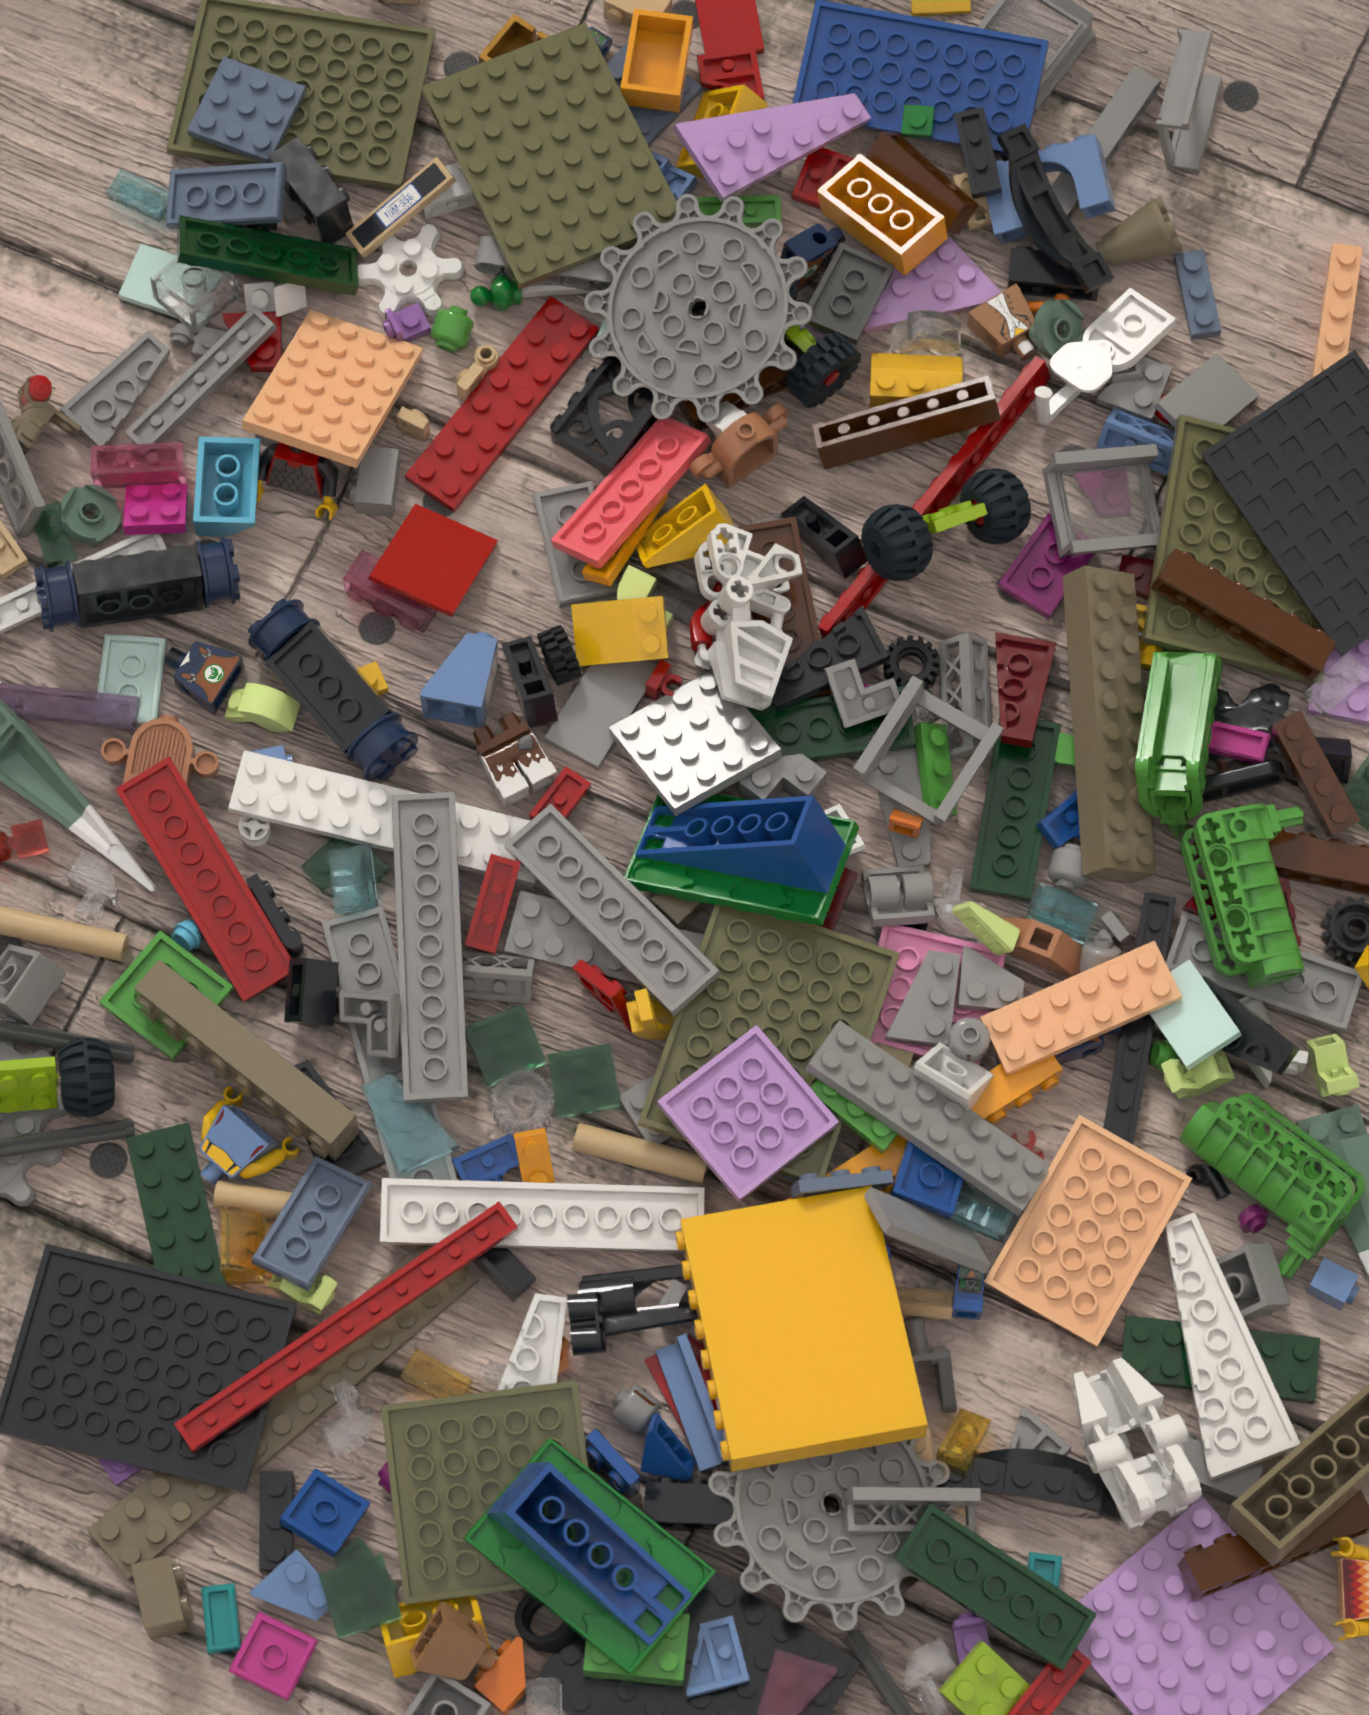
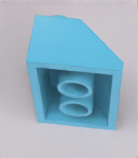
M199 436L193 513L196 536L228 537L255 526L260 438Z

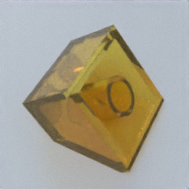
M220 1206L221 1272L226 1285L265 1284V1274H271L252 1264V1257L271 1228L270 1223H265L263 1214L260 1212L231 1206Z

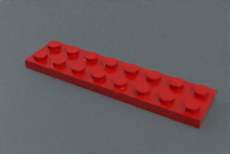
M550 296L500 357L497 366L486 374L405 474V480L455 513L589 347L592 339L597 337L599 327Z
M170 756L115 788L242 1001L246 1003L288 977L289 959H292Z

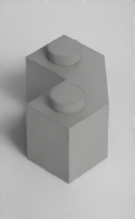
M803 754L781 756L739 781L738 795L746 800L776 798L783 790L792 797L812 795L816 797L826 785L827 772Z

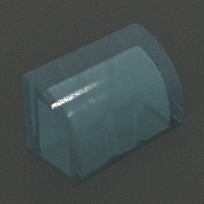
M371 844L335 847L329 850L328 858L335 914L378 907Z
M1039 883L1025 919H1034L1062 930L1083 947L1099 904Z
M962 1184L954 1213L948 1219L1003 1243L1015 1214L987 1194Z

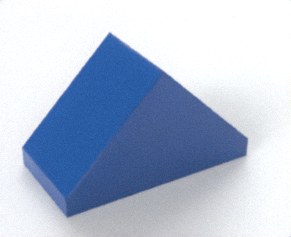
M655 1413L651 1417L647 1431L640 1471L683 1481L691 1479L695 1465L694 1457L661 1416Z

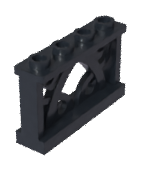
M614 356L602 359L603 362L599 368H593L585 380L586 385L580 392L576 391L571 396L567 404V410L563 415L558 414L550 425L551 441L554 444L560 445L601 471V474L605 477L608 476L657 420L651 411L653 393L650 389L643 387L628 396V408L634 417L632 422L614 420L606 423L604 426L601 425L598 413V400L616 394L613 391V381L618 374L614 371L621 362ZM636 393H639L638 400H646L644 406L638 407L634 404ZM586 406L588 407V415L582 413ZM579 422L583 424V428L577 431L578 434H587L592 430L593 435L584 440H575L570 436L569 429L574 423ZM614 428H620L623 431V434L618 438L613 436V431L608 436L606 435L608 431ZM597 441L600 448L606 454L605 458L589 449L588 446Z

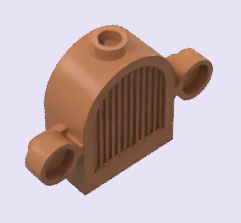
M777 403L769 408L763 416L759 412H752L739 418L717 437L709 454L705 453L691 463L689 470L697 479L702 477L710 479L717 474L729 489L777 456L779 438L776 433L786 427V418L789 412L782 403Z
M161 715L160 718L150 720L141 725L134 733L129 749H126L123 741L117 738H110L101 746V754L107 764L117 766L127 763L123 784L169 756L189 789L193 772L197 773L201 778L208 779L214 777L220 768L218 758L213 752L202 751L195 755L189 732L178 722L179 719L172 715Z

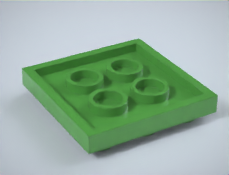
M160 930L102 997L99 1003L109 1013L170 1060L174 1061L188 1044L182 1039L178 1042L173 1040L164 1031L165 1026L158 1020L154 1023L151 1022L139 1011L142 1007L136 1002L138 998L134 990L138 982L160 959L219 1007L234 991V987Z

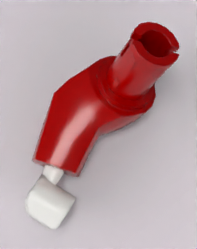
M719 580L716 581L713 592H720L722 590V584ZM710 600L694 612L689 622L691 649L697 652L694 664L710 670L711 667L707 651L713 644V635L706 633L702 629L701 617L713 602Z

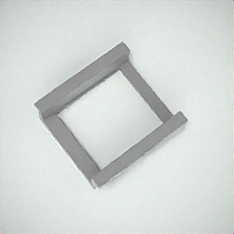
M1177 29L1179 42L1177 43L1156 126L1166 168L1193 171L1194 175H1199L1223 81L1222 76L1203 74L1213 38L1212 30L1206 29L1205 32ZM1168 128L1175 129L1172 142L1170 139Z
M912 675L853 767V770L859 773V779L862 783L940 828L942 822L945 823L1004 731V728L995 722L989 728L925 691L923 681ZM917 705L980 741L937 810L874 774Z

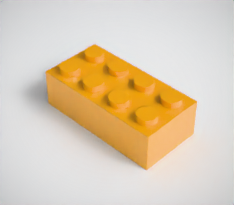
M861 154L817 190L821 213L887 263L894 265L895 269L904 276L948 239L944 216Z

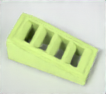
M973 901L953 906L952 913L993 954L999 956L1014 950L1020 933L1019 928Z

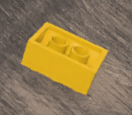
M744 84L706 91L703 93L693 121L764 109L767 107V103ZM683 145L675 167L705 179Z
M871 353L869 409L962 383V357Z
M476 1595L411 1604L400 1602L376 1609L394 1678L410 1676L418 1672V1670L414 1669L410 1649L441 1601L479 1623L484 1628L488 1642Z

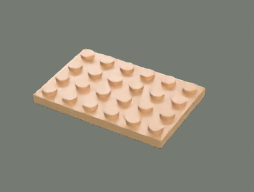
M310 309L243 418L242 429L357 468L420 361L423 347L406 341H397L396 338H389L382 333Z
M1079 1115L1048 1168V1174L1032 1196L987 1275L984 1284L1097 1348L1192 1178Z

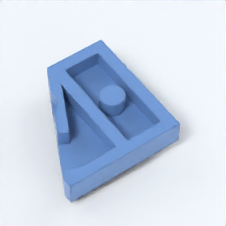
M297 1549L249 1591L253 1597L315 1621L341 1599Z
M733 1615L701 1623L686 1690L687 1698L750 1682Z

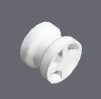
M247 816L240 818L238 823L239 832L245 844L252 847H260L269 840L271 836L269 822Z

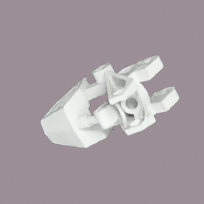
M721 523L717 524L709 533L707 541L700 545L694 555L700 592L706 599L713 601L701 617V626L706 633L716 636V642L711 645L707 652L721 699L762 711L771 705L793 640L792 637L783 633L782 630L783 619L789 611L791 603L788 598L780 594L790 590L788 580L802 575L800 557L798 554L776 543L766 556L748 550L752 533L729 524ZM719 534H722L724 539H728L725 545H723L722 540L716 539ZM706 551H709V557L703 556ZM779 559H790L794 564V570L787 572L779 567ZM708 579L719 580L722 584V590L720 592L711 591L707 585ZM750 611L770 618V624L763 620H751Z
M1123 1358L1113 1360L1106 1370L1100 1371L1099 1374L1086 1378L1083 1371L1073 1374V1392L1088 1463L1095 1474H1100L1113 1497L1120 1517L1128 1531L1132 1532L1143 1526L1144 1521L1157 1511H1167L1171 1518L1189 1508V1504L1196 1502L1202 1495V1489L1194 1469L1184 1454L1183 1443L1188 1442V1432L1179 1414L1164 1419L1160 1418L1164 1396ZM1142 1428L1154 1453L1151 1455L1148 1453L1146 1456L1134 1460L1129 1449L1131 1445L1126 1434Z

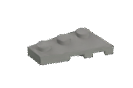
M928 951L885 1040L933 1047L941 1042L948 1046V1037L952 1027L960 954Z

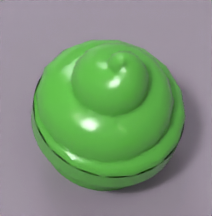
M1167 1040L1162 1042L1156 1041L1151 1048L1149 1057L1151 1066H1155L1158 1071L1164 1072L1161 1066L1162 1063L1169 1059H1180Z

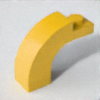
M647 988L634 991L636 1000L626 1003L633 1034L643 1039H668L675 1016L673 1017L656 999L651 998Z

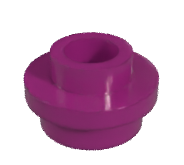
M1258 1204L1251 1205L1243 1210L1238 1216L1239 1227L1242 1232L1254 1234L1261 1231L1267 1225L1268 1211L1265 1208H1261Z

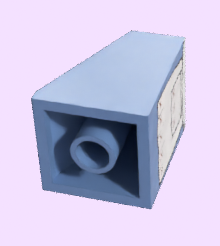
M485 632L466 633L421 690L420 698L423 718L474 728L485 726L500 662L497 638H493L492 635Z

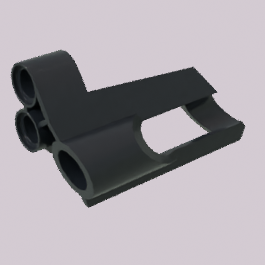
M681 1264L582 1276L577 1294L567 1295L573 1356L605 1353L606 1336L694 1321L698 1317L697 1310L690 1309L687 1291L692 1290L691 1282L677 1304L636 1308L635 1298L656 1281L684 1278Z

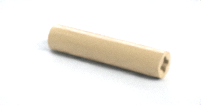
M0 906V935L123 962L129 943L128 934Z
M584 1123L578 1124L572 1150L699 1184H703L708 1168L707 1164L695 1152Z
M218 1180L213 1197V1209L277 1219L293 1192Z

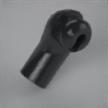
M1193 1164L1187 1169L1186 1175L1192 1178L1191 1183L1209 1187L1217 1201L1231 1194L1221 1174L1213 1167Z

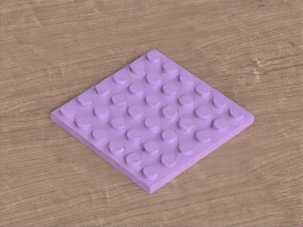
M1203 1496L1078 1601L1097 1613L1076 1649L1092 1661L1089 1665L1131 1715H1259L1335 1649L1332 1643L1270 1572L1199 1600H1193L1177 1566L1185 1556L1184 1552L1199 1544H1202L1203 1548L1214 1544L1213 1540L1227 1533H1231L1233 1537L1236 1536L1235 1532Z

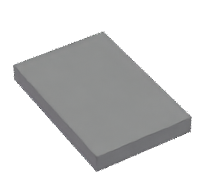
M1216 353L1156 403L1155 408L1174 427H1176V420L1180 414L1226 426L1255 402L1259 394Z

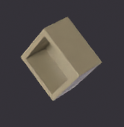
M171 1555L131 1564L144 1629L150 1639L154 1640L190 1631L188 1621L194 1620V1616L187 1595L182 1594L181 1589L187 1588V1583L180 1563H174Z

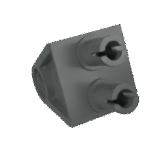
M922 1317L903 1319L913 1363L927 1361L930 1365H934L941 1409L944 1413L947 1412L948 1414L957 1412L950 1350L944 1345L928 1346L925 1319H922Z

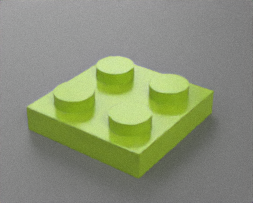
M979 1641L937 1692L962 1715H1007L1030 1687V1684L984 1641Z

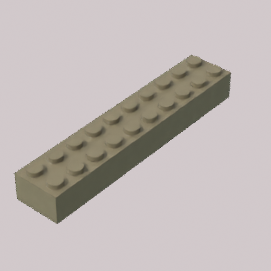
M1085 565L1062 576L1082 874L1084 877L1133 883L1156 874L1152 815L1146 812L1140 804L1135 775L1136 754L1144 712L1135 576L1130 573Z

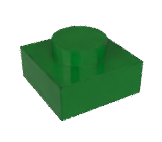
M904 105L902 137L932 139L935 108L933 106Z

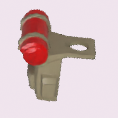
M43 375L29 376L17 392L19 394V407L22 411L20 416H15L10 423L24 455L33 446L48 422L55 424L73 437L82 429L80 425L62 414L48 402L51 398L52 384Z

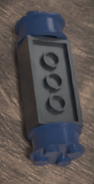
M221 537L220 542L200 545L199 541H195L192 546L181 545L166 550H148L133 555H116L107 559L84 560L80 563L72 564V569L69 560L65 561V566L46 569L41 564L39 568L34 569L37 602L41 607L40 615L43 630L49 629L50 632H54V627L74 624L76 628L82 629L203 610V604L205 608H209L210 603L229 600L231 604H235L236 600H240L238 586L240 577L237 564H233L234 549L232 540Z
M279 600L274 604L269 614L253 623L248 629L250 633L248 639L249 646L262 652L265 656V664L274 671L336 745L346 754V758L350 762H356L363 769V778L365 780L374 781L379 779L381 782L386 781L394 774L395 767L403 761L409 760L417 753L418 735L415 732L407 731L401 724V715L394 712L320 627V622L316 618L308 617L303 611L304 604L301 600Z

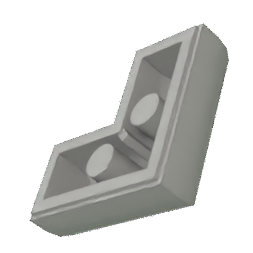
M339 990L340 1022L367 1024V1056L400 1057V994Z

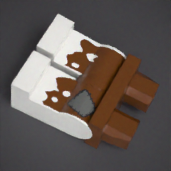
M510 712L499 719V724L504 732L495 737L488 725L473 731L477 757L504 808L529 796V788L533 794L551 785L557 778V770L552 762H549L536 737L531 732L529 725L526 721L521 722L514 712Z

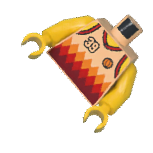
M1333 1537L1332 1540L1339 1543L1340 1549L1339 1551H1331V1556L1346 1557L1336 1561L1339 1621L1335 1622V1626L1340 1625L1344 1629V1636L1338 1637V1640L1345 1641L1354 1637L1369 1636V1548L1353 1543L1348 1537Z

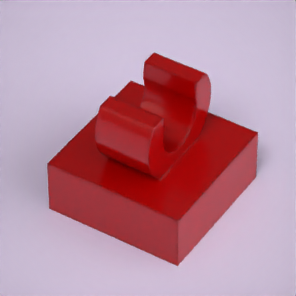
M662 659L645 684L646 696L657 701L660 694L663 697L666 695L673 696L674 692L666 688L669 684L682 686V678L672 674V665Z

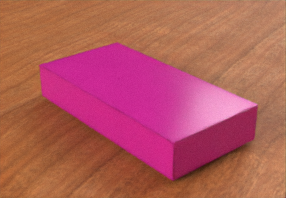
M1214 721L1211 727L1212 738L1208 746L1210 754L1252 764L1265 760L1271 741V734Z

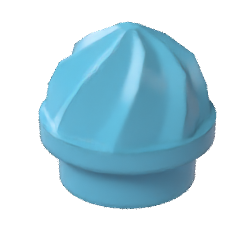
M187 919L174 927L175 931L171 934V938L185 950L190 952L201 945L203 934L194 920Z

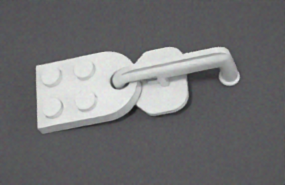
M1129 288L1086 329L1083 335V342L1067 343L1052 356L1050 360L1052 372L1066 381L1067 384L1053 397L1052 390L1048 387L1039 386L1035 389L1038 423L1043 426L1047 425L1081 392H1095L1111 379L1112 372L1124 371L1134 366L1176 326V318Z

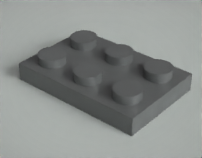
M840 242L808 303L813 310V316L807 324L828 334H833L836 331L840 332L851 344L857 345L895 271V266Z

